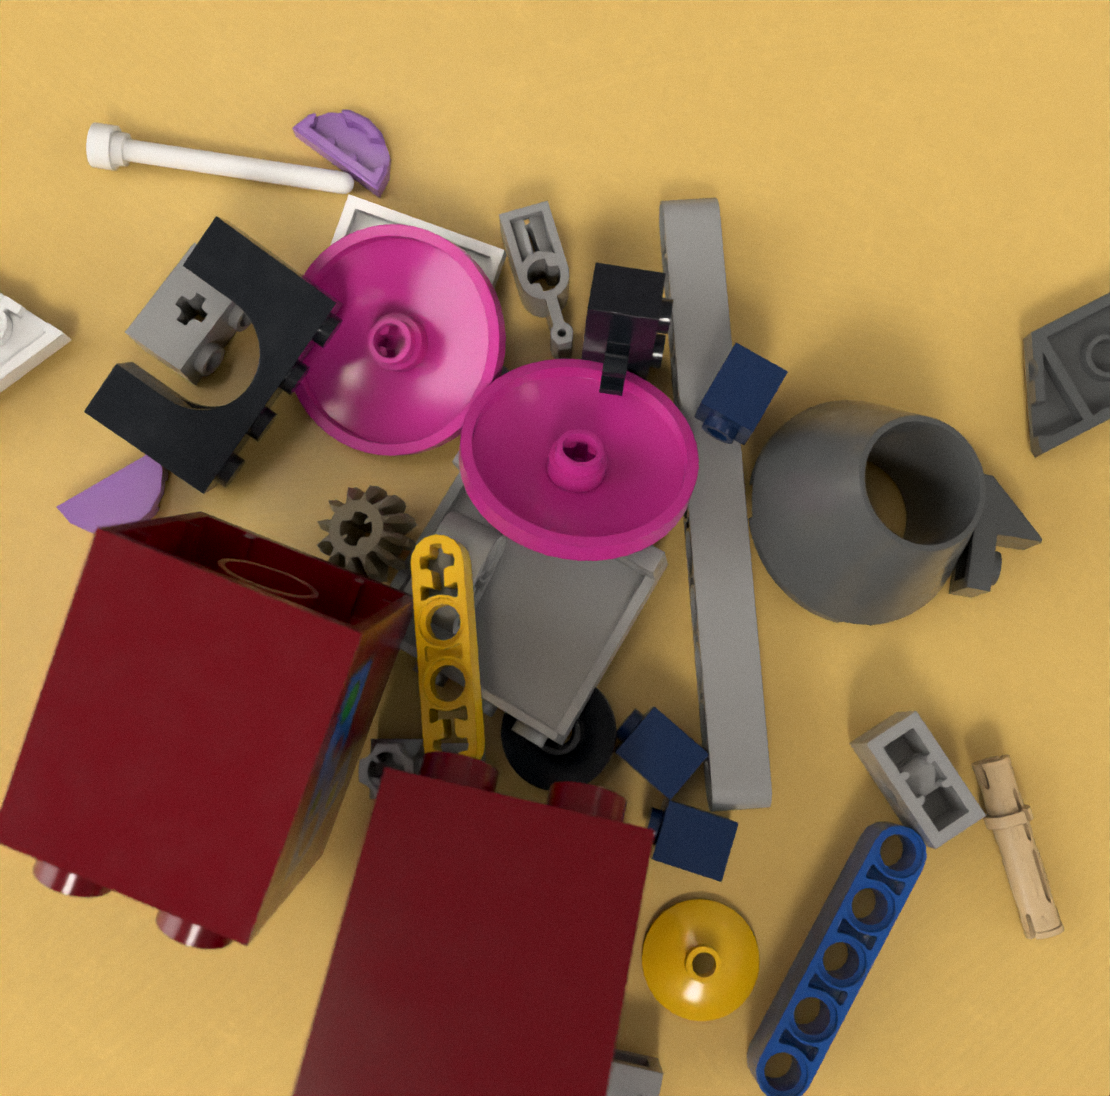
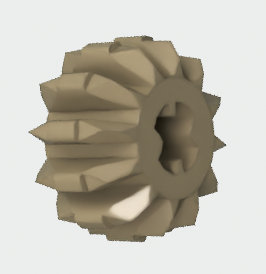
M370 485L366 492L357 487H348L345 504L338 500H328L331 510L334 512L332 519L317 521L320 528L329 533L328 536L317 544L322 553L330 556L328 562L368 578L370 577L378 582H387L388 566L399 571L406 569L404 560L400 555L403 550L410 551L415 549V541L405 535L415 528L417 524L412 516L404 513L407 506L401 498L396 495L388 496L387 492L381 487ZM366 533H371L369 537H365Z

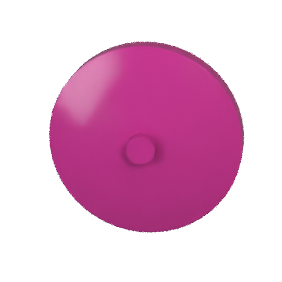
M384 224L367 227L344 236L324 250L304 273L305 277L343 304L336 313L343 322L324 348L315 343L303 363L308 365L310 369L295 390V393L308 415L320 428L337 441L353 449L376 455L404 456L427 452L443 446L461 434L465 415L478 394L487 385L501 376L506 350V332L502 308L496 291L482 268L469 254L451 241L428 230L409 225Z
M582 359L544 360L520 366L503 374L478 394L470 405L462 425L459 446V469L462 482L472 503L494 528L514 542L548 556L577 561H600L615 559L641 551L659 541L676 526L689 505L697 481L699 470L697 443L686 418L678 407L658 388L631 372L626 371L623 394L618 396L599 393L604 363Z

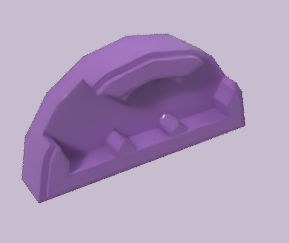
M342 109V113L330 112L320 116H316L315 113L310 114L292 128L299 140L343 172L349 173L355 181L377 197H381L390 179L391 159L382 133L368 118L351 110Z
M145 455L56 507L71 524L95 534L97 527L152 519L159 510L158 504L164 494L165 481H168L169 473L165 467Z

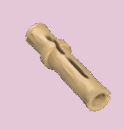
M1002 755L1000 758L999 756H993L972 763L987 811L983 819L986 828L993 830L996 842L998 843L1011 891L1019 910L1025 938L1033 939L1036 937V939H1045L1061 934L1064 931V926L1055 906L1049 881L1030 825V821L1034 819L1030 805H1024L1015 780L1010 756Z

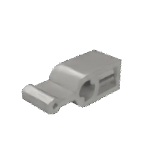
M545 201L499 214L501 237L520 300L524 308L532 315L541 318L546 317L550 330V350L552 356L555 359H569L572 355L573 329L568 323L564 322L561 312L566 306L569 297V268L549 203ZM529 219V224L525 225L524 220ZM539 279H545L549 286L556 287L549 291H543L542 286L534 282Z

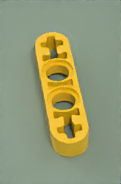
M434 534L421 540L416 545L411 556L423 748L425 753L433 751L442 752V740L451 738V719L438 720V710L458 711L467 708V718H454L456 736L467 738L468 750L461 751L458 754L481 760L484 754L485 735L471 560L469 552L463 544L446 535ZM442 548L443 553L454 557V565L444 568V587L450 589L458 588L457 597L436 595L429 598L430 589L441 591L439 573L428 568L429 561L438 558V549ZM452 606L459 613L461 620L460 628L451 639L440 640L432 632L431 618L439 608ZM454 666L462 672L465 679V687L461 696L449 702L438 695L435 681L442 669Z

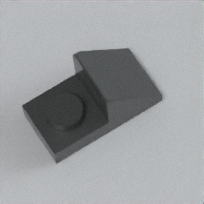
M984 474L986 484L984 509L951 573L949 594L972 598L990 592L991 585H995L999 578L1002 566L1001 553L995 551L996 546L1025 550L1042 543V538L992 475Z

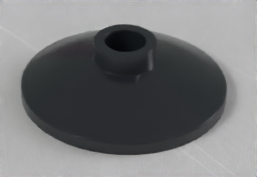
M597 687L594 688L588 703L572 728L571 739L563 745L548 738L541 748L511 730L517 719L504 712L501 724V741L505 756L514 771L523 780L537 788L549 791L550 785L556 782L588 784L605 769L614 752L617 738L615 716L607 698Z

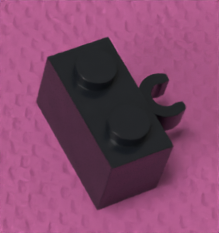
M595 263L581 359L604 363L599 393L622 396L626 371L647 381L650 367L660 369L666 337L664 334H668L673 308V299L663 298L666 273Z

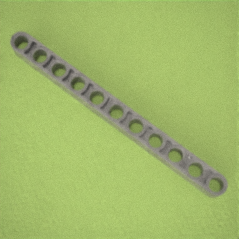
M717 198L661 201L659 207V231L663 273H666L664 293L665 298L673 299L668 331L673 401L686 418L693 432L699 455L697 481L689 505L683 514L702 748L709 753L703 761L707 801L711 812L770 808L772 784L741 444L735 440L732 444H727L713 438L702 429L703 422L694 417L703 397L732 350L719 203Z

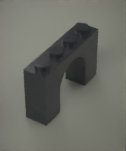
M218 216L214 218L183 266L238 305L253 324L259 341L260 357L257 372L250 386L240 397L227 405L206 406L182 397L133 362L117 363L84 410L87 415L203 494L215 488L218 483L226 488L232 482L245 463V460L238 455L250 437L258 442L265 435L278 415L270 409L282 391L291 395L297 389L310 369L308 365L303 363L315 343L324 348L343 322L336 315L343 305L340 301L234 224Z

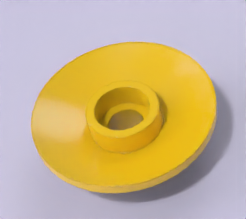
M703 898L688 899L668 907L658 915L649 927L642 947V969L651 993L664 1008L684 1019L711 1021L732 1013L749 997L758 978L760 965L759 949L751 928L736 911L715 900ZM699 953H709L714 959L712 969L704 974L695 972L692 968L694 957Z

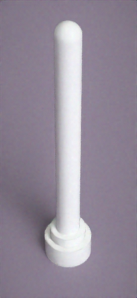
M94 122L90 126L87 135V159L93 168L116 171L120 166L127 167L130 162L339 194H347L354 187L353 177L347 172L133 140L129 133L122 132L120 127L116 125Z

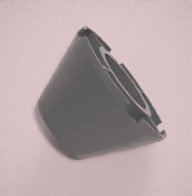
M830 401L810 407L784 423L764 445L756 460L749 485H753V516L748 520L755 548L767 572L784 593L798 605L812 614L836 623L880 625L899 620L916 612L932 600L942 589L982 515L986 499L985 477L973 447L962 434L945 422L932 417L865 401ZM867 461L885 471L895 482L903 497L906 509V528L903 538L889 530L881 522L871 506L865 486V467Z

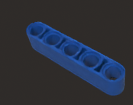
M887 821L876 822L868 826L859 837L750 1042L747 1051V1065L760 1089L767 1096H802L809 1088L924 868L927 858L926 845L921 836L913 829ZM897 835L903 846L902 856L897 863L886 866L880 854L882 843L887 837ZM864 888H871L875 895V907L868 916L856 918L852 912L853 898L858 891ZM844 942L848 949V957L845 964L837 970H825L823 956L827 948L834 943ZM807 997L818 998L820 1001L818 1016L808 1024L796 1023L794 1021V1011L797 1004ZM777 1053L791 1055L792 1063L785 1075L779 1078L765 1076V1065L771 1056Z

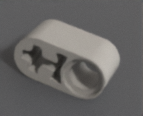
M452 510L444 517L435 534L446 535L460 542L469 552L472 567L474 606L476 608L504 554L507 537L456 510ZM442 548L438 549V558L430 560L428 568L439 573L441 591L430 589L429 598L436 595L457 597L458 588L450 589L444 587V568L454 565V557L443 553ZM410 579L405 590L406 593L413 595L412 579ZM452 606L439 608L431 618V623L452 634H457L460 628L461 620L459 613Z

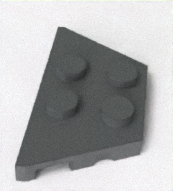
M1110 292L1031 332L1023 339L1030 449L1035 458L1110 419Z

